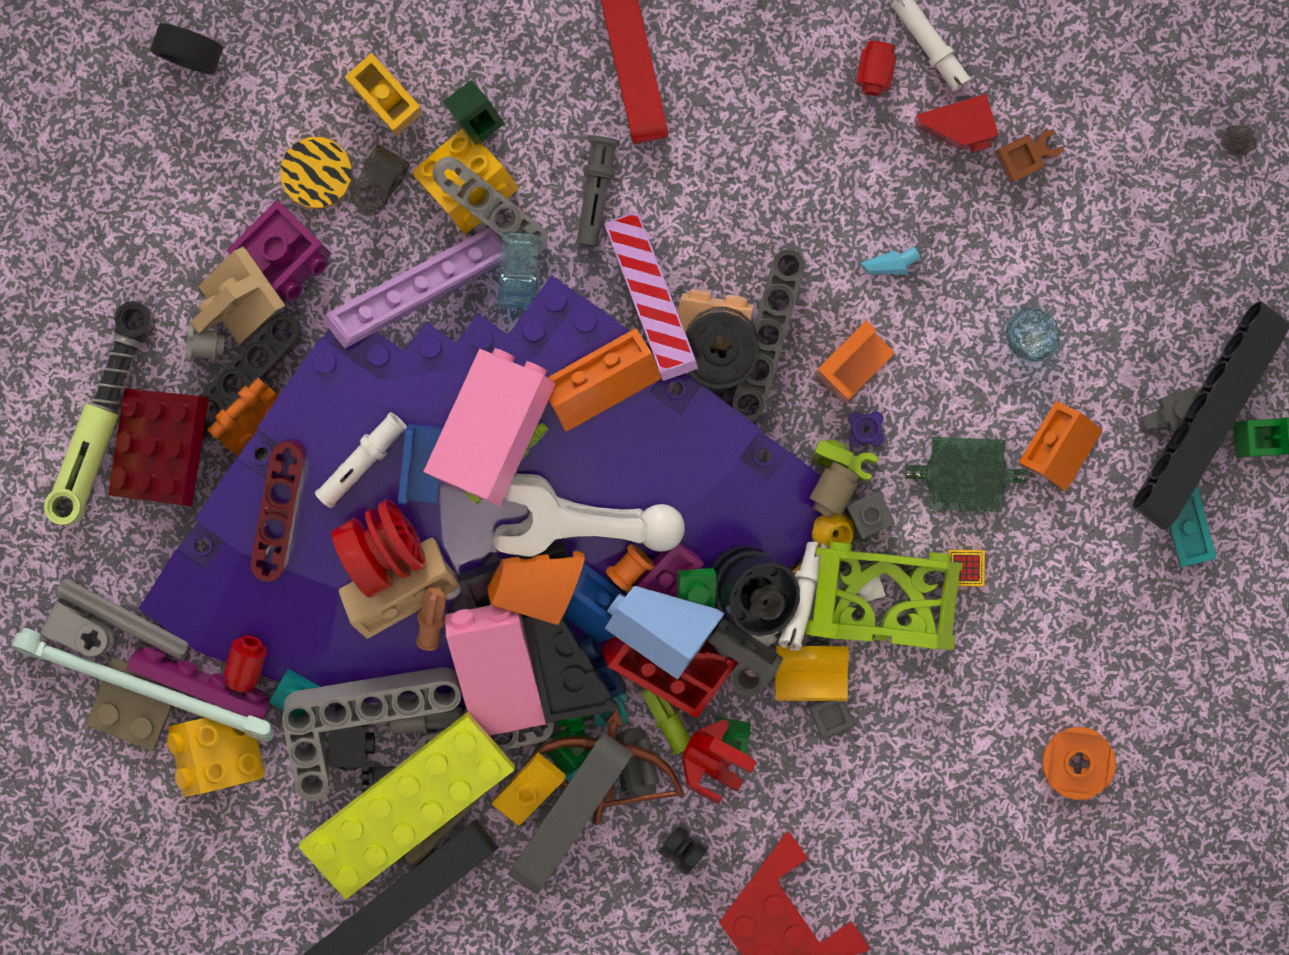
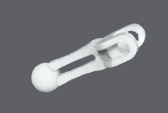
M515 473L504 498L510 502L527 506L530 513L528 518L521 523L503 524L497 527L493 536V545L503 553L535 556L545 551L555 539L577 536H600L643 543L651 550L663 552L673 549L681 542L685 532V524L681 514L669 505L657 504L647 508L645 511H642L640 508L622 510L588 506L557 497L551 484L540 475Z

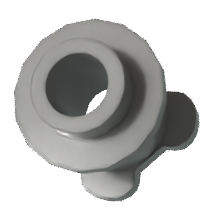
M190 323L187 334L185 362H191L193 357L211 359V362L215 363L216 356L223 357L225 335H219V327H215L214 331L205 330L198 334Z

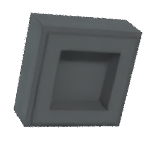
M821 701L808 707L823 741L856 726L845 701Z

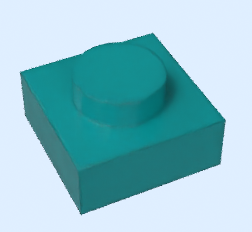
M287 669L269 702L283 710L284 701L290 693L320 686ZM294 709L291 711L296 717H303L306 712L304 709Z

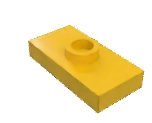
M537 753L498 792L491 804L520 826L564 781L566 774L541 754Z

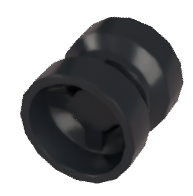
M680 825L661 846L658 853L665 859H672L676 862L677 869L686 876L709 848L701 841H694L690 837L689 831ZM688 845H690L687 851L680 858L679 855L685 850V848Z

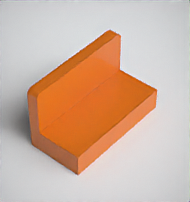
M1055 401L1019 463L1066 491L1101 435L1102 429L1081 412Z

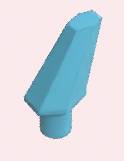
M913 246L899 255L894 250L860 262V264L868 274H908L907 266L921 259Z

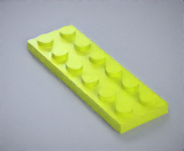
M467 712L299 842V849L346 900L514 771L515 765L470 713Z

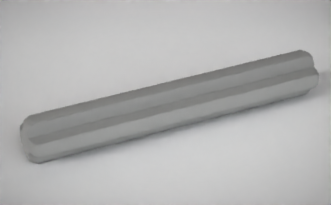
M64 579L57 589L56 594L59 598L178 660H182L189 649V644L181 638L68 579Z

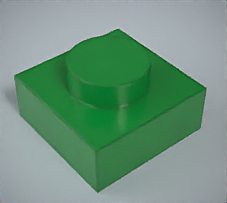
M714 568L677 570V598L714 608L716 599V573Z

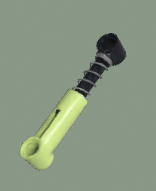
M125 302L119 306L115 313L114 321L116 327L114 332L116 336L113 339L115 345L112 352L107 354L109 361L106 368L102 369L104 374L101 382L96 384L98 389L96 396L90 400L89 404H84L53 490L45 499V515L55 524L75 525L85 515L87 499L119 417L118 414H115L116 410H114L115 404L120 403L118 400L121 389L126 388L123 383L127 373H131L129 367L132 359L137 357L135 351L140 348L141 344L145 342V339L151 335L155 328L156 321L153 312L139 302ZM136 311L141 312L144 318L142 326L136 330H130L127 326L128 316ZM83 456H84V460H83V463H82V465H81L80 471H79V473H78L77 479H76V481H75L74 487H73V489L71 490V488H72V486H73V483H74V480H75V478H76L77 472H78V470H79L80 464H81V462H82ZM68 497L73 502V511L69 516L63 518L57 511V505L61 499Z

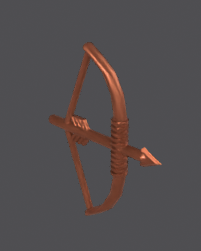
M619 709L612 711L605 720L606 724H609L607 735L616 740L618 726L623 725ZM564 736L549 741L539 748L524 763V766L537 753L543 755L546 752L561 747H582L584 750L589 749L591 751L598 738L592 736L591 738L589 736ZM626 743L621 744L634 753L631 759L637 757L650 762L667 774L676 790L613 800L615 785L613 784L594 811L592 822L595 825L601 823L604 807L674 796L683 798L685 796L684 791L671 765L656 753L637 747L635 744L633 746L629 743L628 745ZM565 781L560 784L563 788H566L568 785Z

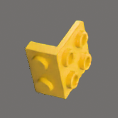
M463 129L454 134L413 171L414 177L439 203L465 235L482 221L443 191L434 181L433 168L440 159L454 157L460 160L507 199L520 189L504 166L481 142L475 145ZM447 169L444 172L447 180H453L460 187L465 183L455 173V170ZM474 188L469 194V203L472 205L481 204L486 198L485 188Z
M208 718L167 726L169 732L167 745L175 758L177 767L175 780L178 788L182 790L183 797L248 783L264 777L265 772L258 741L247 736L244 731Z

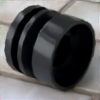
M727 306L711 307L699 313L690 322L685 334L698 369L688 373L700 384L713 389L731 388L743 382L754 370L759 356V335L753 322L741 311ZM722 336L724 342L730 341L731 345L727 347L726 354H720L719 349H712L711 346L715 344L716 337Z
M750 545L733 546L719 554L710 565V568H714L716 573L714 608L723 612L725 618L745 633L755 636L774 634L784 628L795 616L800 602V586L795 575L760 548Z

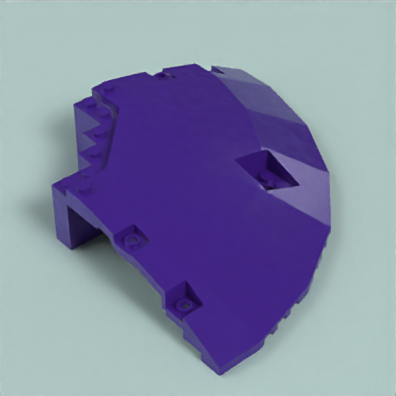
M552 275L508 335L480 314L476 315L457 343L428 322H425L405 351L378 332L344 348L329 329L323 338L320 337L260 422L254 436L237 459H235L195 518L198 522L179 548L174 551L138 609L172 634L186 641L197 652L227 662L233 640L247 635L260 639L268 650L261 676L277 682L281 681L287 669L294 671L320 687L441 667L455 670L446 638V625L441 628L440 644L437 649L426 651L417 646L416 638L418 637L420 626L417 616L420 610L368 639L350 624L339 589L351 583L352 579L336 552L331 532L352 518L358 519L368 529L365 518L366 511L370 508L378 511L379 503L389 499L398 506L411 522L420 539V543L431 537L434 538L439 545L445 563L456 574L515 556L514 554H507L497 550L493 545V536L497 527L503 524L521 523L528 518L530 510L527 506L510 502L505 498L500 507L485 500H482L477 505L462 490L444 482H440L438 503L407 500L405 505L398 504L405 432H402L386 450L387 455L382 460L377 459L335 503L333 508L327 507L317 498L316 490L320 489L339 466L361 445L360 439L365 434L370 435L386 419L390 412L397 415L407 427L409 424L444 428L479 349L489 353H493L495 348L500 349L515 357L513 363L523 367L526 361L534 363L546 369L545 376L549 377L628 333L629 330ZM686 373L665 381L661 378L569 431L563 429L548 401L537 425L544 423L549 430L529 449L530 452L521 460L516 471L519 474L542 476L551 484L557 497L579 504L622 510L640 508L642 511L657 504H665L675 508L681 514L685 524V532L681 542L702 559L704 565L700 569L710 568V565L719 554L733 546L740 545L760 548L786 568H789L804 556L806 544L814 542L812 539L814 522L819 516H822V513L812 508L815 501L810 499L821 475L793 453L761 432L758 426ZM673 382H679L683 386V392L678 396H674L669 392V385ZM290 439L300 442L305 448V470L286 569L276 580L264 582L259 580L251 570L252 552L271 452L280 442ZM262 447L269 451L268 459L263 462L258 461L256 458L257 450ZM287 449L283 454H280V457L285 459V467L280 474L275 471L276 476L287 475L290 464L293 461H297V458L292 456L291 449ZM761 449L768 450L771 453L770 461L767 463L760 462L757 458L758 451ZM350 469L344 478H347L354 470ZM287 475L295 479V475ZM278 483L273 486L272 494L277 501L282 503L290 501L291 490L287 485ZM270 519L266 523V531L270 536L280 538L284 535L285 527L280 520ZM600 536L568 537L555 539L551 543L564 540L569 557H573V551L583 552L585 556L584 563L626 596L627 593L607 575L606 569L609 566L614 567L628 552L627 547L630 544L639 547L652 561L660 553L659 551L649 549L643 543ZM201 538H205L209 542V548L205 552H199L196 548V543ZM270 546L268 556L260 561V563L266 565L265 571L270 572L274 567H278V564L272 563V555L277 547L282 550V546ZM461 587L447 594L444 611L446 614L455 613L462 609L469 610ZM567 619L577 638L584 635L590 638L588 634ZM607 640L598 642L601 651V657L596 658L597 661L605 659L604 654L602 652V647L605 645ZM441 685L435 690L439 693L447 694L453 688L448 685ZM404 691L399 696L410 700L415 698L417 694L412 691ZM461 691V700L457 707L464 709L466 705ZM368 697L363 700L370 703L381 702L376 697Z

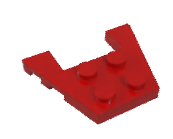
M789 831L782 836L778 844L720 919L719 923L741 955H857L868 951L870 947L852 921H849L821 942L818 941L777 880L808 859Z

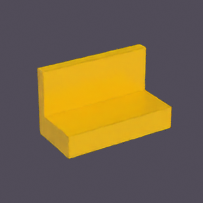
M776 646L775 652L783 657V660L775 674V701H848L849 646H802L797 651L789 650L790 646L786 648Z

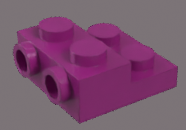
M278 200L226 250L231 254L233 251L244 246L282 302L285 300L288 302L295 300L303 290L301 284L311 274L313 276L321 274L327 268V258L331 255V252Z

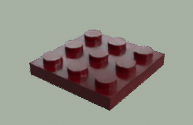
M124 388L108 495L192 507L209 398Z

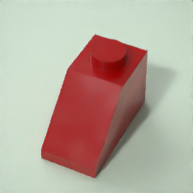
M986 94L917 114L914 119L916 127L959 150L970 148L971 153L991 148V141L996 140L999 136Z

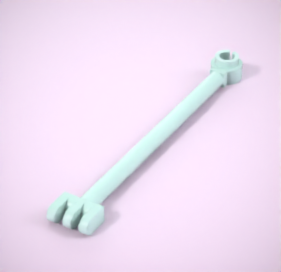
M23 628L21 633L16 634L11 645L14 650L25 655L51 661L244 731L247 736L263 742H269L274 737L270 724L265 720L251 715L245 717L41 642L43 635L34 630Z

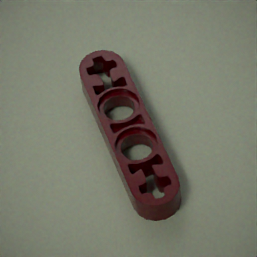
M287 439L280 442L272 450L269 459L251 558L253 574L264 582L276 580L285 571L288 562L306 464L305 448L300 442ZM287 449H291L292 456L297 458V461H293L290 464L287 475H295V479L287 475H275V471L280 474L284 470L285 459L280 457V454H283ZM278 483L287 485L291 490L290 501L286 503L277 501L272 494L273 486ZM277 519L283 523L285 533L282 537L274 538L267 533L266 523L268 520ZM270 546H282V550L277 547L272 555V563L278 564V567H274L270 572L265 571L266 565L260 563V561L268 556Z

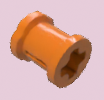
M633 544L627 547L628 552L614 567L609 566L606 569V573L611 580L627 593L633 588L632 584L646 570L651 571L655 567L653 561L639 547Z

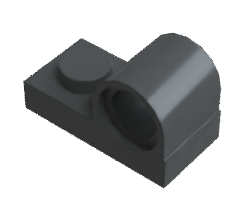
M725 617L720 620L708 641L714 645L719 654L727 658H733L738 662L731 675V684L733 689L743 696L752 697L758 695L775 676L783 660V657L742 631ZM744 670H752L758 677H750Z

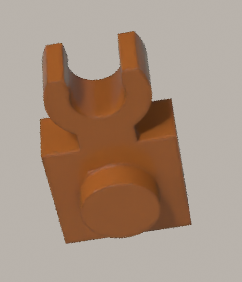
M1054 129L1041 133L1036 138L1035 143L1030 134L994 151L1010 184L1045 167L1041 157L1052 159L1064 151L1062 146L1055 150H1051L1046 146V139L1055 134Z

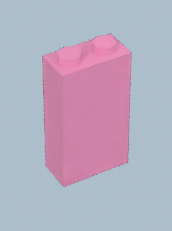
M495 348L493 353L479 349L423 472L441 482L500 507L556 383L545 376L546 369L534 363L526 361L523 367L513 363L515 359L513 355Z
M493 605L470 610L462 609L455 613L445 614L446 638L467 712L470 713L484 731L490 736L547 724L545 723L521 614Z

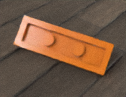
M635 328L547 377L556 383L548 401L563 429L569 431L657 382L662 377L650 349Z

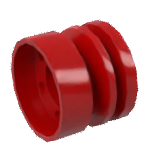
M389 499L379 503L378 511L373 508L366 511L365 518L368 529L358 519L352 518L331 532L334 547L345 570L358 589L369 598L392 587L393 578L390 568L400 578L406 579L410 577V568L418 572L426 568L427 565L420 539L413 525L398 506Z

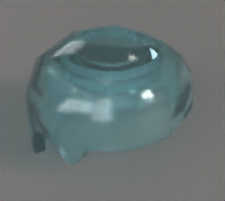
M1020 308L1008 319L1005 340L1008 350L1015 358L1024 362L1035 363L1045 361L1055 353L1059 347L1061 332L1056 320L1041 308Z

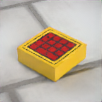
M947 550V554H951V562L963 563L962 570L959 573L958 586L984 587L985 550Z

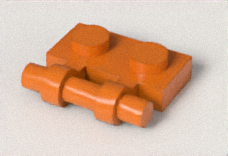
M259 377L249 387L245 385L238 392L240 396L226 411L222 409L215 416L217 420L207 429L237 457L258 430V425L279 396Z

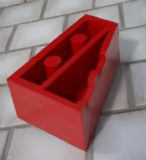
M617 637L608 639L602 647V652L609 668L696 719L738 664L733 658H727L719 654L714 645L709 643V639H707L677 680Z

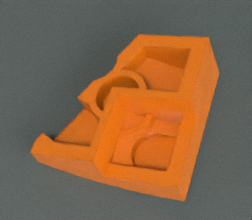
M573 551V557L549 559L548 554L536 555L531 559H521L519 557L502 559L487 588L491 605L559 625L578 582L585 560L584 553Z

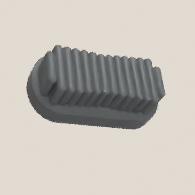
M629 728L616 735V741L622 742L621 744L626 743L628 745L629 743L632 746L635 744L637 747L652 752L650 738H647V733L642 728ZM637 757L630 758L619 776L620 784H622L620 786L622 789L621 793H626V797L654 794L657 789L656 784L658 783L655 765Z

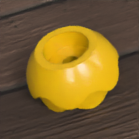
M845 512L842 515L834 513L832 518L824 514L819 516L815 520L812 530V539L814 542H818L817 547H821V544H824L829 548L830 541L851 543L855 530L850 516Z

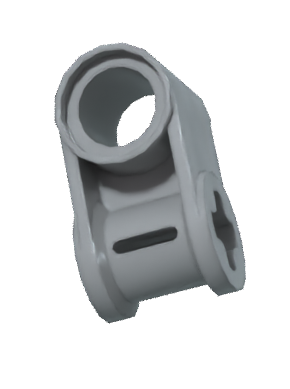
M59 600L56 601L40 632L48 639L70 647L89 657L102 656L109 653L115 643L114 633L107 625ZM98 633L97 639L101 641V645L91 648L93 642L88 639L89 634Z

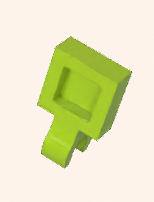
M820 439L811 462L830 469L834 461L858 474V481L869 483L872 475L862 471L861 464L869 463L875 466L879 458L872 453H862L859 456H853L854 453L847 451V446L843 443L831 439L825 442Z

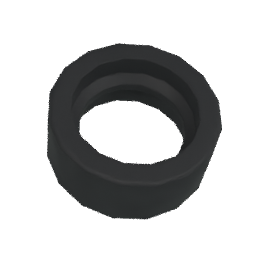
M160 23L150 51L154 55L176 65L205 74H214L224 47L220 43L199 33L175 25Z

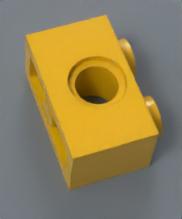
M373 53L369 54L345 76L348 84L396 137L423 113L419 104Z

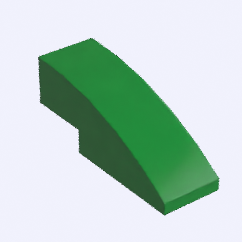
M1289 417L1234 422L1236 458L1289 455Z

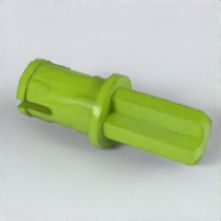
M645 689L642 692V696L657 721L655 727L661 728L674 751V755L683 752L690 740V736L679 718L681 712H676L671 703Z

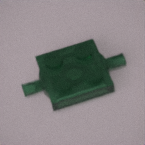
M931 436V455L927 465L905 464V471H919V473L904 472V478L926 480L929 488V509L1002 512L1003 491L1006 483L1028 484V477H1014V475L1029 476V469L1007 468L1004 459L1005 439Z

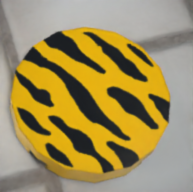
M308 137L296 142L286 152L281 163L280 179L285 192L296 203L309 209H325L337 204L347 193L352 183L353 167L347 153L336 142L324 137Z

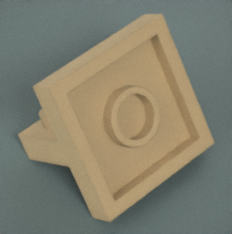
M243 246L233 251L198 286L207 300L198 306L201 312L191 321V324L199 334L224 322L240 345L253 337L272 317L285 307V304Z

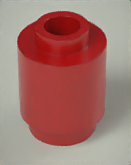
M881 41L866 42V48L861 50L855 82L856 85L862 87V93L871 96H882L883 91L891 90L897 55L894 54V45Z
M247 635L233 640L224 670L225 683L229 688L238 692H249L259 683L268 652L260 639Z

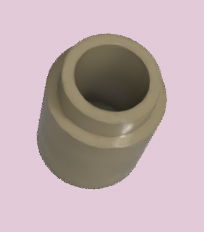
M833 461L830 469L825 468L810 496V499L815 501L812 508L829 518H832L834 513L842 515L858 486L855 482L859 475Z

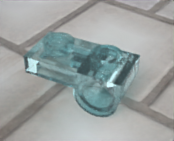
M503 233L497 306L528 308L535 299L540 235Z

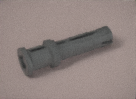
M588 135V142L591 145L588 164L583 166L584 176H587L576 244L598 247L608 180H612V177L615 175L612 165L615 148L619 147L620 140Z

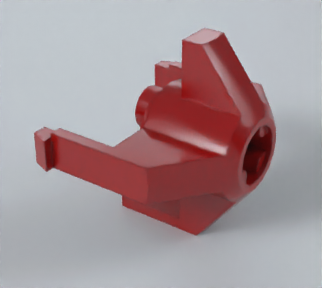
M724 719L695 731L681 756L687 788L716 804L720 803L722 796L699 785L703 774L738 792L743 780L737 777V774L727 770L732 763L751 774L757 763L749 755L721 741L730 724Z

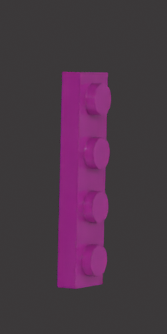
M139 647L130 657L126 670L248 717L251 715L264 720L272 707V704L269 702L270 698L266 697V693L262 690L253 688L249 692L235 691L226 685L224 675L216 673L210 675L199 671L198 666L189 661L179 660L177 662L164 657L165 654L156 648Z

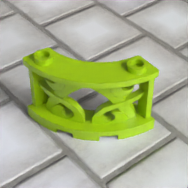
M830 541L829 548H816V555H821L814 617L813 620H808L806 635L871 642L872 640L888 641V636H891V644L954 650L956 635H952L959 573L962 570L963 563L951 562V554L929 552L928 559L851 550V543ZM858 560H868L877 562L869 565L861 571V566ZM840 561H844L849 565V572L846 575L839 573ZM894 563L915 565L916 567L913 568L908 576ZM939 571L945 573L942 598L925 599L922 593L933 591L938 585L937 583L926 584L924 582V575L927 572ZM886 573L902 588L909 601L899 602L892 606L883 617L881 626L875 625V615L871 606L863 598L856 596V594L870 580ZM838 578L842 583L847 584L843 591L837 589ZM851 601L859 605L863 610L862 617L859 620L854 621L852 619V613L856 608L849 606ZM941 605L938 633H936L930 607ZM914 608L916 614L905 613L909 617V623L904 626L900 625L897 621L898 614L903 610Z

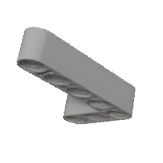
M441 667L298 690L290 693L284 701L282 723L298 795L307 801H318L328 791L329 765L322 732L453 710L461 700V687L456 671L448 667ZM441 685H448L453 688L447 694L439 693L435 689ZM404 691H412L417 694L415 698L410 700L403 699L399 695ZM368 697H376L381 702L377 705H368L363 700ZM331 703H340L345 708L340 711H332L327 706ZM294 709H304L308 714L304 717H296L291 711ZM302 742H309L315 747L310 750H303L297 745ZM309 775H315L321 780L316 783H310L304 778Z

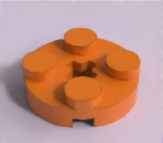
M1069 727L1055 733L1046 744L1042 754V771L1048 785L1060 795L1074 800H1085L1096 796V794L1100 793L1111 783L1116 770L1115 754L1108 741L1097 731L1086 727ZM1080 752L1083 753V759L1088 761V767L1081 768L1080 773L1076 774L1074 773V767L1069 765V759L1075 758L1076 753Z

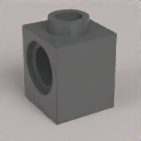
M880 491L845 508L853 522L859 540L895 524Z

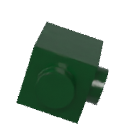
M472 80L443 101L456 122L475 145H478L505 124L490 101Z

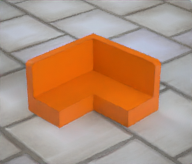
M867 320L814 373L844 404L894 355V351L875 334L877 330Z

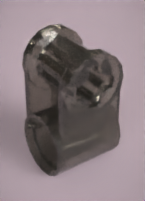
M380 144L376 145L350 192V198L356 211L366 217L378 215L384 209L394 190L402 182L409 169L410 162ZM372 190L376 200L374 202L367 201L363 205L360 195L362 193L368 195Z

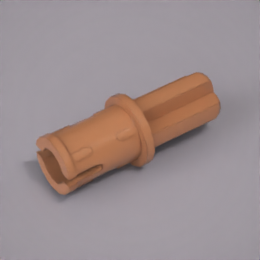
M436 586V588L429 587L426 590L423 608L418 612L417 620L420 626L416 644L422 650L433 651L440 644L441 628L445 625L446 613L444 611L447 594L443 592V587Z

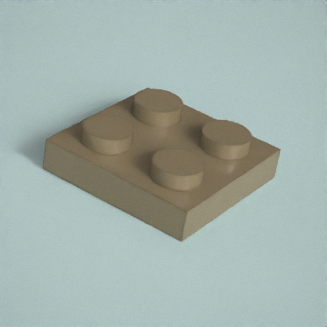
M112 657L108 666L110 668L178 692L175 688L126 670L128 662ZM102 681L85 725L150 751H155L172 705Z

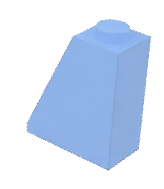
M634 586L626 597L619 594L611 604L607 612L612 617L605 629L678 680L713 633L724 613L715 608Z

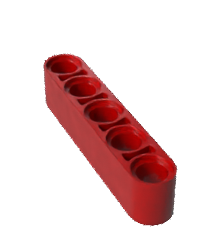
M600 0L633 145L667 138L669 135L639 1Z

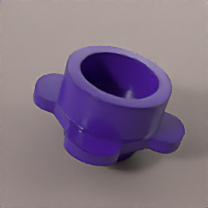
M857 411L852 412L848 417V423L851 425V435L848 438L849 443L853 447H859L861 444H871L874 447L880 446L884 442V436L881 434V423L884 421L883 415L878 411H873L871 414H860ZM868 426L869 432H863V427Z

